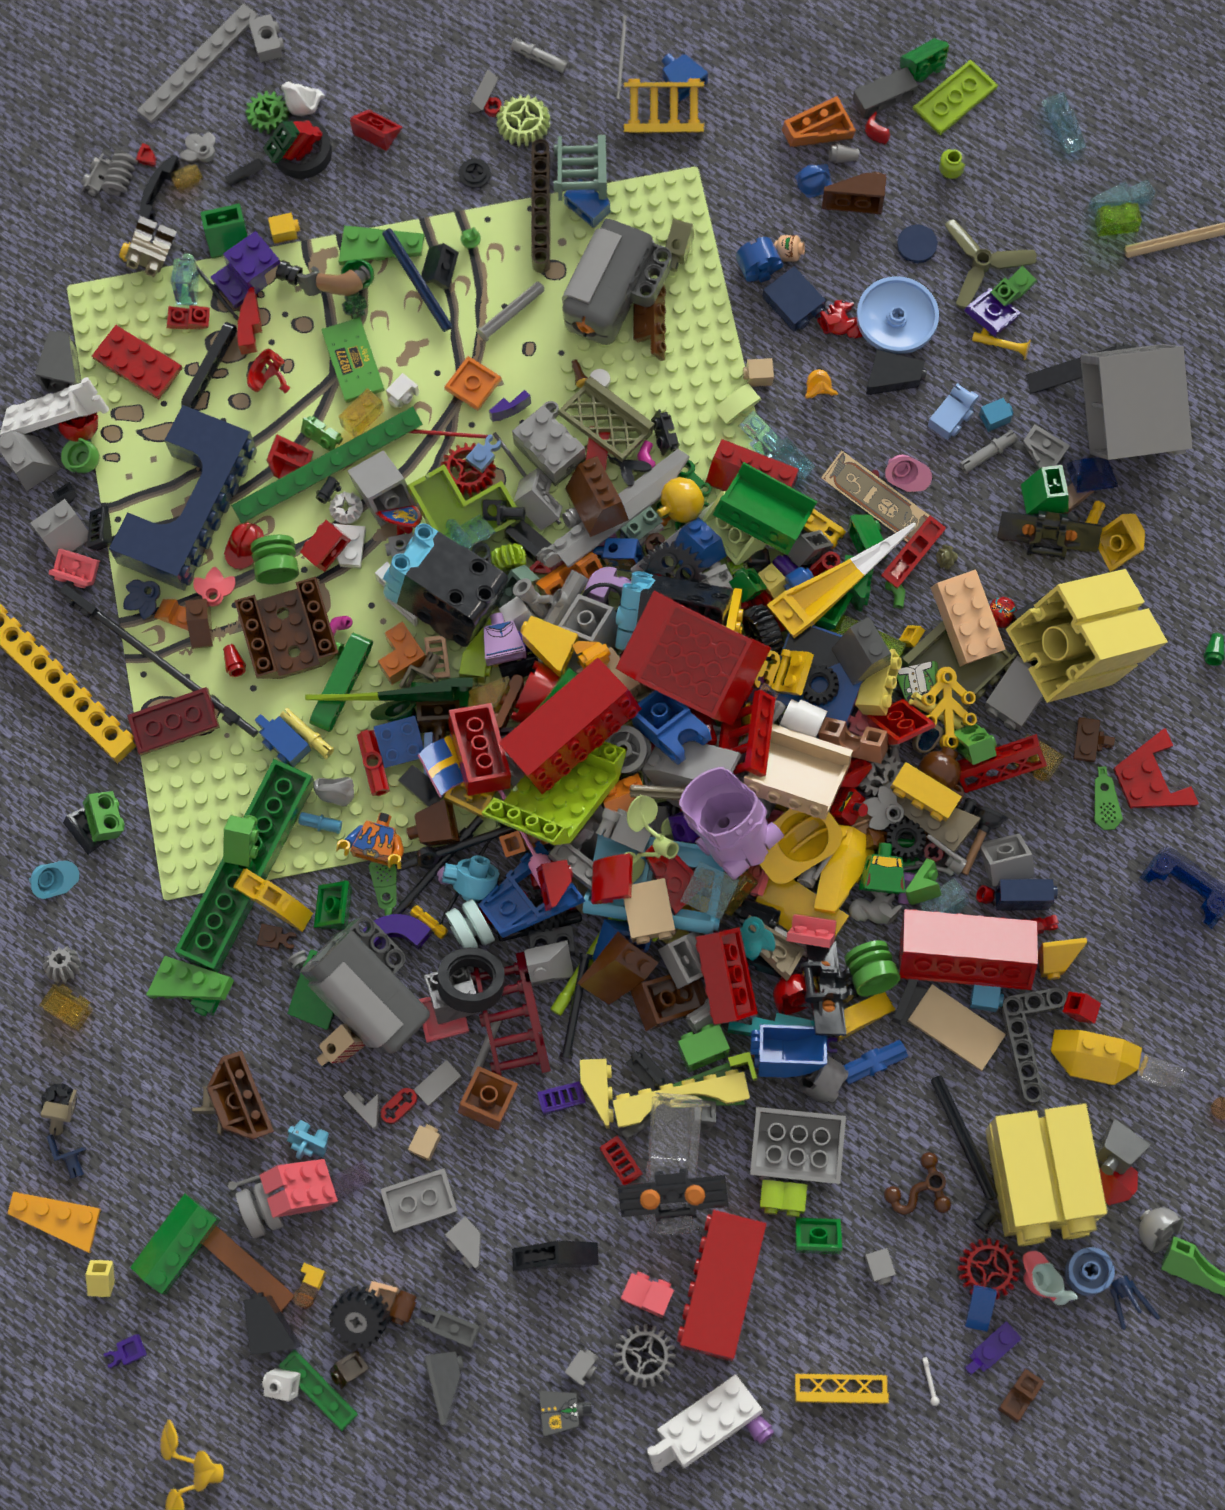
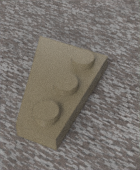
M750 925V929L753 932H755L756 927L754 925ZM765 925V929L773 933L776 947L774 951L762 949L760 955L788 981L805 949L795 942L786 941L787 938Z

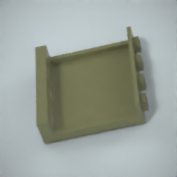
M942 621L902 658V666L905 668L935 661L938 662V670L942 667H951L956 672V681L967 692H973L976 700H979L986 693L985 688L989 684L994 686L1001 679L999 675L1004 670L1007 672L1017 654L1013 653L1011 655L1007 650H1004L998 654L960 667ZM946 673L945 679L949 681V675ZM942 690L939 692V697H936L939 701L943 698ZM952 690V697L968 711L971 704H963L961 697ZM967 694L966 700L969 702L971 697Z

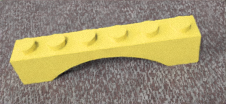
M738 1069L726 1071V1076L717 1077L716 1074L704 1076V1081L695 1082V1079L682 1081L681 1086L673 1087V1083L660 1086L658 1091L652 1092L651 1088L639 1090V1095L631 1097L629 1093L617 1095V1100H613V1107L618 1128L640 1124L654 1108L680 1096H706L717 1099L725 1104L749 1100L750 1096L744 1072L739 1073Z

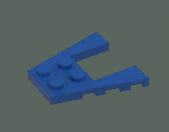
M537 841L534 848L537 854L549 855L541 842ZM530 852L520 859L521 863L514 871L510 870L506 874L507 878L500 886L496 885L481 901L479 907L502 938L584 903L585 899L573 883H570L553 909L546 911L544 903L536 908L517 884L532 873L528 866L530 858L533 856Z

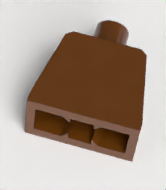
M445 799L417 812L414 816L416 825L407 828V835L410 840L419 838L420 843L426 846L460 842L453 803Z

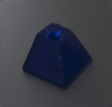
M1084 458L1067 463V470L1076 493L1118 487L1117 480L1107 459Z

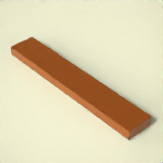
M218 1226L213 1229L203 1243L209 1251L255 1292H264V1296L271 1295L281 1312L295 1297L290 1290Z

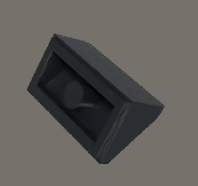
M84 807L66 815L63 824L87 855L107 841L93 842Z

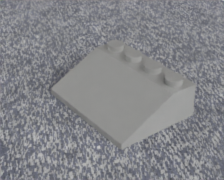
M756 1107L750 1175L840 1184L846 1116Z

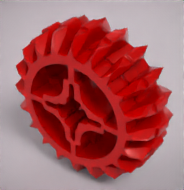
M465 442L463 448H460L457 444L456 451L450 449V455L444 454L445 461L441 462V466L445 464L463 497L465 493H468L469 497L472 498V493L476 492V494H479L481 489L483 491L486 490L487 485L492 486V479L496 477L494 460L484 470V473H481L466 462V460H462L476 446L475 443L468 447V444ZM453 467L459 472L458 480L451 474Z
M991 1238L986 1239V1245H984L982 1239H979L977 1241L978 1248L974 1243H971L969 1246L972 1252L968 1249L963 1250L967 1258L960 1257L959 1261L964 1263L965 1266H958L957 1269L965 1271V1274H961L959 1279H967V1282L963 1284L964 1288L969 1285L972 1287L974 1285L987 1287L991 1277L1005 1279L1000 1286L993 1288L997 1289L996 1300L1000 1299L999 1291L1004 1296L1008 1295L1005 1287L1013 1290L1014 1285L1010 1281H1018V1277L1012 1275V1273L1020 1272L1019 1268L1012 1267V1265L1018 1263V1259H1010L1014 1255V1251H1010L1007 1254L1005 1252L1008 1248L1007 1244L999 1248L1000 1240H996L993 1246L991 1245ZM991 1251L987 1261L972 1260L979 1252ZM997 1254L1004 1260L1007 1272L997 1266ZM991 1262L994 1272H991L986 1277V1270H983L982 1266L986 1267ZM971 1267L980 1272V1284L974 1280L971 1274Z

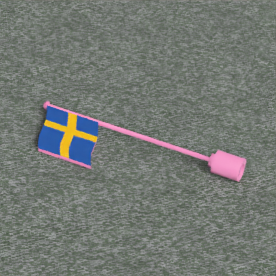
M451 735L428 745L419 753L418 757L440 798L451 788L464 783ZM500 790L498 792L504 801L506 796L503 790ZM520 831L533 855L528 866L540 887L536 868L541 864L550 863L551 861L548 855L537 854L526 833Z

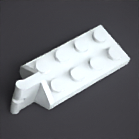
M86 377L82 379L81 383L69 386L62 391L53 394L49 393L44 397L30 399L25 403L12 405L7 408L0 436H3L10 430L26 434L99 411L105 414L109 411V408L102 397L96 395L98 393L89 378Z
M737 1375L728 1379L657 1429L662 1441L648 1448V1454L655 1472H661L666 1465L674 1460L683 1468L687 1467L763 1413L762 1408Z

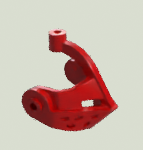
M271 349L262 351L249 369L247 375L248 386L253 391L259 392L265 382L276 375L280 381L279 389L286 394L290 387L279 371V368L284 364L282 357ZM268 364L269 367L263 374L262 370L265 367V365Z

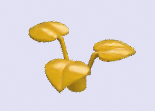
M167 1420L162 1431L160 1441L161 1454L165 1460H170L173 1457L194 1464V1485L182 1488L178 1492L176 1489H171L166 1499V1510H184L182 1494L193 1489L203 1491L209 1483H221L224 1470L222 1464H214L205 1451H198L195 1459L178 1455L175 1451L178 1447V1436L171 1420Z

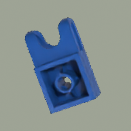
M656 690L638 703L641 710L631 719L633 726L677 765L686 760L685 751L682 746L684 743L696 741L701 745H705L712 739L708 727L693 715L685 704Z

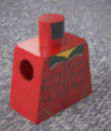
M840 787L829 812L839 825L852 826L859 816L864 817L867 814L868 806L863 804L866 799L856 789Z

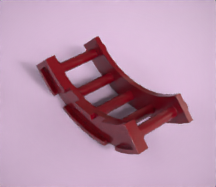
M524 952L516 953L517 962H514L513 965L503 967L505 976L516 974V976H521V980L517 981L516 984L504 986L502 996L520 992V994L524 993L526 1004H522L523 1007L488 1014V1010H485L482 1014H479L481 1026H486L494 1060V1062H490L491 1071L502 1076L501 1071L535 1063L536 1065H541L542 1073L551 1071ZM474 967V972H470L473 984L477 985L478 992L480 993L483 992L482 981L489 980L491 977L486 971L479 973V969ZM523 1015L530 1017L532 1028L528 1029L527 1032L497 1039L493 1038L490 1023ZM528 1040L531 1042L535 1041L537 1052H533V1055L499 1063L497 1047Z

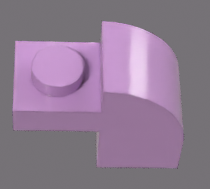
M604 567L591 575L585 590L597 583H611L622 591L623 584L631 583V581L622 576L618 578L617 568ZM598 587L590 591L586 597L605 604L610 591H616L609 587Z

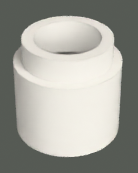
M791 699L779 726L816 738L828 711L803 700L798 702Z

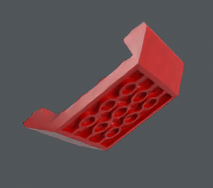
M654 590L615 669L635 681L713 719L733 726L771 647L753 638L750 639Z

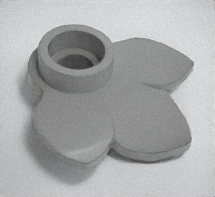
M210 132L205 133L202 137L198 134L188 135L185 139L187 149L180 153L181 159L187 162L200 160L208 163L212 161L215 157V149L213 147L216 142L215 136Z
M880 786L878 797L869 798L863 802V804L868 806L867 814L872 816L869 827L873 829H885L890 823L900 822L904 816V809L897 803L896 795L887 787ZM891 809L896 811L893 817L889 815Z

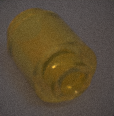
M189 164L173 172L174 177L171 179L176 189L181 188L183 191L199 183V180L203 177L196 164Z

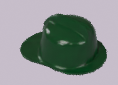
M417 701L386 702L375 707L371 711L370 716L374 720H387L388 723L411 716L416 717L417 714L414 707Z

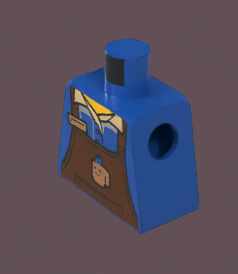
M607 538L604 547L597 546L593 550L598 559L604 560L607 567H614L617 570L631 572V568L645 556L638 539Z

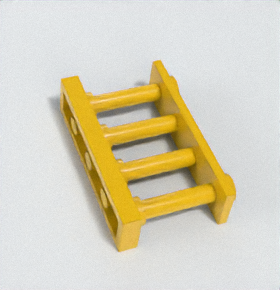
M689 78L688 82H640V79H628V82L624 83V88H630V120H628V124H624V133L704 132V123H700V120H698V88H704V82H700L699 78ZM638 88H650V120H648V124H640V120H638ZM658 88H670V120H668V123H660V120H658ZM678 88H690V120H688V123H680V120H678Z

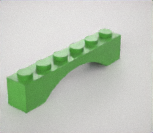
M1174 1236L1163 1257L1161 1269L1171 1275L1188 1280L1192 1284L1207 1288L1213 1293L1225 1296V1273L1210 1264L1199 1252L1196 1245Z

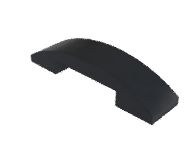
M173 155L168 158L150 177L141 198L140 216L154 221L156 213L152 205L165 179L173 182L181 165L178 156Z

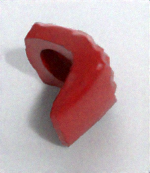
M874 112L866 122L865 132L871 140L885 145L889 141V129L874 122L877 112Z

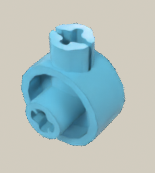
M475 855L469 859L459 861L457 865L446 863L442 882L452 884L453 888L462 895L464 900L469 901L473 899L476 903L483 900L497 885L499 871L494 865L490 864L488 858Z

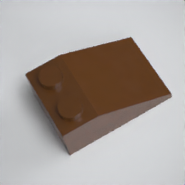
M866 172L825 186L822 209L882 215L887 174Z
M618 931L579 980L578 985L610 1005L645 981L659 962L648 951Z
M671 975L642 982L630 990L645 1031L686 1018L688 1014L703 1006L708 998L701 979L678 989Z

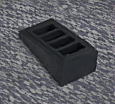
M107 505L90 512L88 548L96 551L110 546L113 542Z

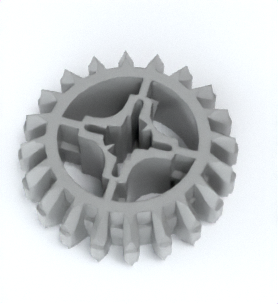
M644 1324V1331L641 1332L639 1326L635 1325V1334H632L631 1330L627 1329L626 1332L629 1338L627 1339L623 1335L620 1336L624 1345L616 1344V1348L622 1350L621 1353H614V1357L621 1358V1361L615 1362V1365L624 1366L619 1371V1374L622 1375L627 1371L628 1375L625 1380L628 1382L631 1377H634V1386H637L638 1381L642 1380L643 1388L647 1385L646 1380H650L651 1385L655 1386L654 1378L656 1377L662 1383L664 1380L661 1374L670 1375V1372L665 1368L667 1366L674 1368V1364L668 1362V1360L676 1358L675 1354H669L668 1352L675 1349L674 1345H666L671 1338L666 1337L664 1340L661 1338L665 1333L664 1330H661L658 1335L655 1334L656 1326L652 1327L651 1332L647 1331V1324ZM639 1337H648L642 1348L629 1346L632 1341ZM654 1339L662 1346L664 1359L652 1352ZM649 1344V1355L654 1359L643 1362L642 1367H640L642 1363L641 1356L635 1352H643ZM626 1353L638 1359L636 1372L628 1366ZM647 1364L661 1365L656 1372L642 1375Z

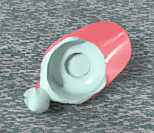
M1029 1251L1023 1255V1263L1026 1269L1023 1279L1031 1292L1041 1297L1050 1298L1056 1305H1064L1070 1300L1078 1298L1073 1291L1064 1290L1062 1276L1042 1253Z

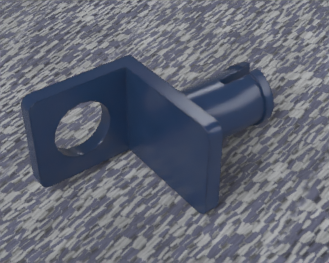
M47 1136L54 1161L65 1160L70 1179L84 1175L78 1155L79 1152L85 1151L86 1147L59 1155L54 1136Z

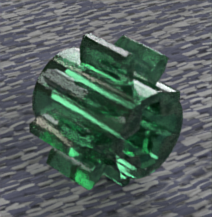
M358 292L344 297L346 300L342 303L344 314L351 316V319L365 315L363 310L368 308L365 297L359 296Z

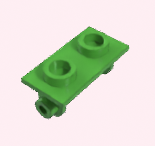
M315 416L303 418L300 432L321 445L324 449L332 451L335 449L336 443L340 445L343 441L341 434L329 427L325 431L326 424Z

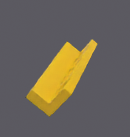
M795 1374V1402L889 1403L887 1375ZM800 1379H810L816 1387L811 1392H800ZM814 1379L823 1380L818 1384ZM826 1379H832L839 1387L834 1392H825L820 1385ZM836 1379L845 1381L840 1384ZM849 1380H856L862 1388L857 1393H849L843 1386ZM860 1380H868V1381H867L866 1384L864 1385ZM872 1380H882L883 1382L882 1393H872L866 1386ZM863 1389H865V1390L867 1391V1393H860V1392H861Z

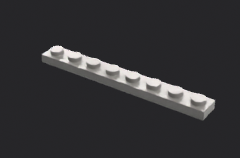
M243 4L137 109V113L153 124L250 27L248 20L259 17L258 14Z

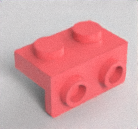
M58 549L54 569L49 570V575L55 576L54 579L57 581L67 582L68 580L74 582L76 587L86 588V586L94 584L100 561L68 550Z

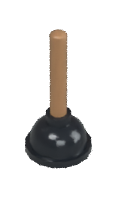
M979 804L975 805V816L980 817L981 820L977 827V835L966 857V865L961 872L963 875L969 874L986 834H989L991 829L999 828L1004 821H1007L1005 815Z

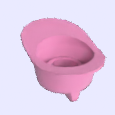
M903 454L888 460L889 464L886 467L885 476L892 485L907 492L924 491L930 485L932 473L924 463Z

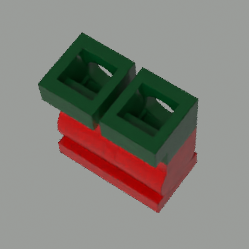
M281 121L273 133L274 136L269 138L263 150L272 163H279L282 158L289 160L296 158L297 161H301L306 154H310L312 145L316 140H320L323 134L317 126L313 127L310 121Z

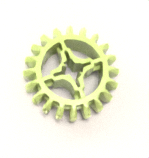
M519 95L518 99L512 96L511 102L505 100L504 106H500V112L497 114V127L499 128L500 135H503L505 141L509 140L511 145L517 141L518 147L521 146V142H524L525 146L528 147L530 141L533 143L536 138L543 139V135H547V129L550 127V115L547 106L544 107L542 101L538 102L536 96L533 99H530L529 95L526 98H522ZM529 111L534 112L538 117H535V115L530 114ZM509 124H512V126L517 127L518 130L512 128Z

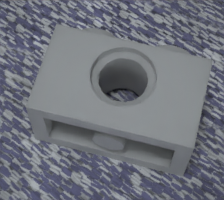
M268 14L249 19L260 63L283 57L281 50L285 49L282 37L278 38L277 33H280L278 22L273 21L272 15Z

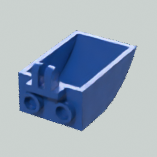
M760 1024L759 1030L751 1031V1055H755L754 1068H759L758 1077H795L821 1069L827 1065V1036L815 1035L814 1026Z

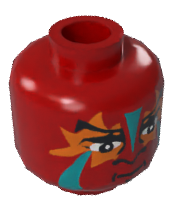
M1007 597L995 598L989 605L997 628L1008 627L1012 622V614L1017 611L1015 603Z

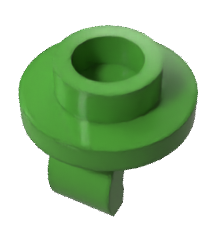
M473 227L472 229L462 231L460 239L464 247L475 248L480 244L481 236L476 228Z

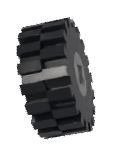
M354 1286L352 1290L350 1288L346 1289L338 1297L329 1314V1319H332L329 1323L330 1327H335L334 1335L339 1334L341 1342L347 1340L348 1346L352 1347L353 1344H356V1348H362L363 1345L367 1348L372 1343L375 1344L381 1338L390 1321L388 1319L390 1311H386L389 1307L387 1302L382 1303L384 1298L381 1294L377 1297L375 1290L372 1289L371 1292H368V1287L364 1286L361 1290H359L358 1286Z

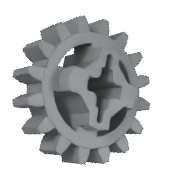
M886 752L882 761L885 765L868 761L872 764L871 772L859 784L861 790L866 789L865 793L867 796L873 793V797H878L879 788H876V786H883L893 790L890 786L902 766L900 761L895 762L896 758L894 755L888 758ZM876 770H878L879 773L884 775L883 777L885 781H883L882 778L877 776L878 774Z

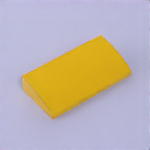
M768 879L763 897L757 896L755 900L780 910L779 925L788 931L792 928L794 914L835 920L837 922L836 938L849 918V915L840 909L836 914L815 911L814 904L817 894L794 879L783 884H778Z

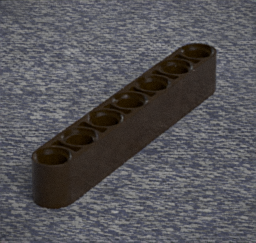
M544 139L535 140L531 146V247L533 269L538 273L547 272L551 266L549 143ZM541 240H542V241H545V242L542 243V244L537 243L538 241H541ZM544 259L545 261L538 262L537 260Z

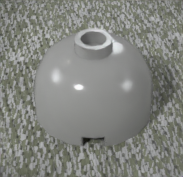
M1165 1207L1155 1208L1152 1211L1149 1209L1140 1217L1142 1221L1139 1225L1138 1234L1144 1245L1151 1252L1157 1253L1170 1243L1166 1241L1173 1233L1176 1235L1180 1233L1184 1221L1171 1209Z

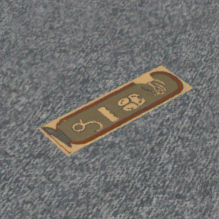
M843 451L839 453L821 477L895 533L912 523H916V527L904 538L907 542L930 516Z

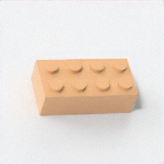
M976 570L938 582L930 587L960 667L1006 650Z

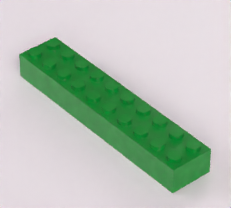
M273 759L243 817L252 815L258 820L256 830L259 831L255 843V846H258L257 857L252 859L249 867L223 862L222 858L174 950L179 957L207 970L219 973L255 902L233 887L243 869H248L264 880L267 879L313 789L314 779L312 775Z

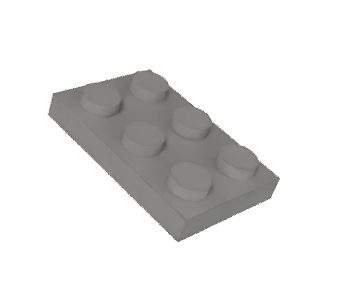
M445 1168L380 1189L393 1233L458 1212Z

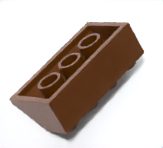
M598 457L587 459L585 462L578 464L565 489L589 536H595L628 521L629 519L622 500Z

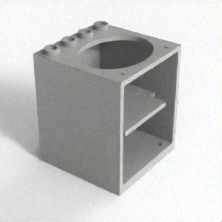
M1159 344L1080 355L1088 443L1091 455L1111 460L1164 452L1178 455L1185 454L1187 449H1192L1184 346Z

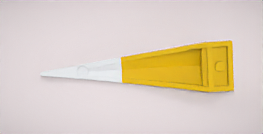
M916 523L910 524L828 571L784 591L767 604L768 609L771 610L773 615L793 638L797 637L808 627H812L916 527Z

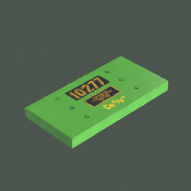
M360 317L321 329L346 403L385 391Z

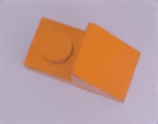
M163 599L154 618L188 630L186 608L180 606L176 599Z

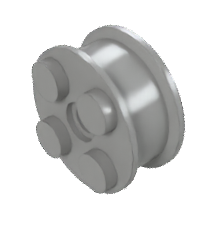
M621 726L618 732L613 733L605 740L621 748L627 746L621 773L632 774L642 770L651 755L650 740L632 726Z

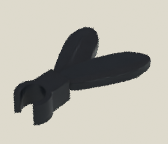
M607 455L610 463L620 467L622 478L628 486H633L635 481L632 471L648 472L652 469V466L644 461L624 460L621 462L616 457Z

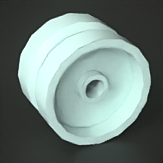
M473 899L462 904L466 918H463L460 911L456 908L445 913L456 940L463 948H478L475 936L484 946L495 941L487 922Z

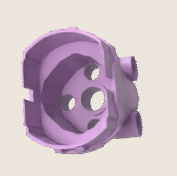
M723 767L710 769L697 776L685 788L680 798L679 806L685 814V820L689 827L700 836L695 841L696 844L707 856L711 854L715 862L733 880H736L750 866L762 863L768 853L767 849L770 850L784 837L781 830L773 822L768 824L766 820L767 809L755 793L745 784H742L728 769L726 770Z

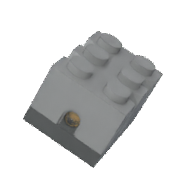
M544 405L512 431L514 445L552 481L554 486L571 474L578 464L586 461L585 447L569 434L568 430L554 418L553 414Z

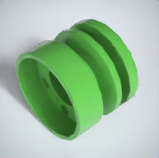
M282 534L268 535L258 538L251 543L252 558L255 561L253 565L254 574L257 582L267 585L282 584L298 577V562L294 557L296 550L292 537Z
M877 940L861 944L849 951L844 957L845 964L850 968L851 975L853 976L852 982L856 992L860 996L867 997L881 994L893 988L900 981V974L896 964L892 961V954L889 952L888 944L884 941Z

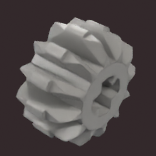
M58 946L55 952L50 950V956H44L45 963H43V969L46 972V976L57 984L61 980L66 984L69 978L74 980V974H79V967H81V960L78 958L77 952L71 950L68 946L63 950Z

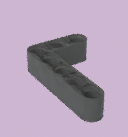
M1059 988L1010 996L1004 1000L1001 1007L1002 1019L1020 1097L1027 1105H1035L1040 1101L1043 1096V1088L1026 1017L1060 1010L1065 1004L1066 995ZM1051 995L1057 996L1060 999V1004H1053L1049 997ZM1028 1000H1036L1039 1007L1036 1009L1031 1008L1028 1005ZM1006 1004H1014L1017 1007V1012H1009ZM1019 1025L1022 1029V1033L1015 1034L1012 1031L1011 1026ZM1016 1047H1025L1027 1050V1055H1019L1016 1051ZM1024 1067L1029 1068L1032 1072V1077L1023 1076L1021 1069ZM1033 1089L1037 1093V1098L1030 1099L1026 1091Z

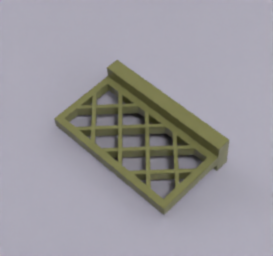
M591 376L585 381V385L558 410V414L621 462L644 439L647 440L652 435L654 428L652 421ZM585 393L591 398L592 402L580 403V397ZM569 408H578L579 415H570L566 411ZM581 408H592L593 415H582ZM596 408H605L607 414L596 415ZM612 419L621 420L623 426L612 427ZM583 420H594L595 427L584 426ZM597 420H608L609 427H598ZM628 431H635L640 436L636 439H629ZM599 432H610L611 439L603 440L599 437ZM613 432H624L625 439H614ZM615 444H626V450L620 453L615 449Z

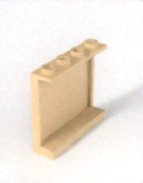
M772 724L766 776L758 777L749 773L748 776L744 777L743 784L751 789L758 798L825 820L848 771L853 750Z

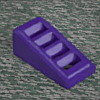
M580 1081L537 1092L543 1116L586 1103ZM575 1088L578 1100L573 1099L571 1089ZM563 1091H567L570 1102L565 1103ZM556 1093H558L561 1102L558 1105L554 1097ZM546 1096H550L552 1103L550 1107L547 1105Z

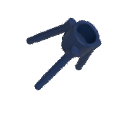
M1127 1275L1111 1283L1113 1289L1110 1292L1114 1298L1122 1330H1125L1126 1326L1119 1295L1121 1299L1128 1296L1140 1314L1142 1310L1133 1296V1293H1135L1149 1312L1157 1320L1160 1319V1316L1137 1289L1133 1280H1129Z

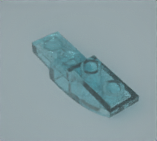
M754 411L749 413L739 425L752 439L749 443L752 448L759 454L798 468V479L804 480L815 467L787 437L782 440Z

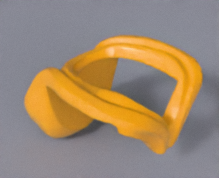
M814 370L809 374L806 399L813 398L817 394L838 395V392L832 389L830 377L824 370Z

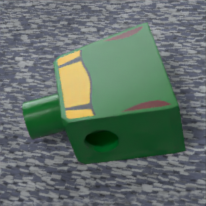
M879 843L878 855L871 854L866 857L859 890L898 895L905 893L903 860L901 857L891 856L892 844Z

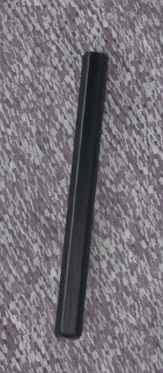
M939 1075L932 1078L931 1083L986 1200L989 1201L996 1198L998 1193L943 1077Z

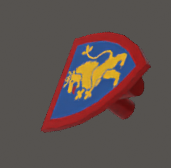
M414 505L375 512L384 521L397 525V535L410 534L413 528H416L422 520V514Z

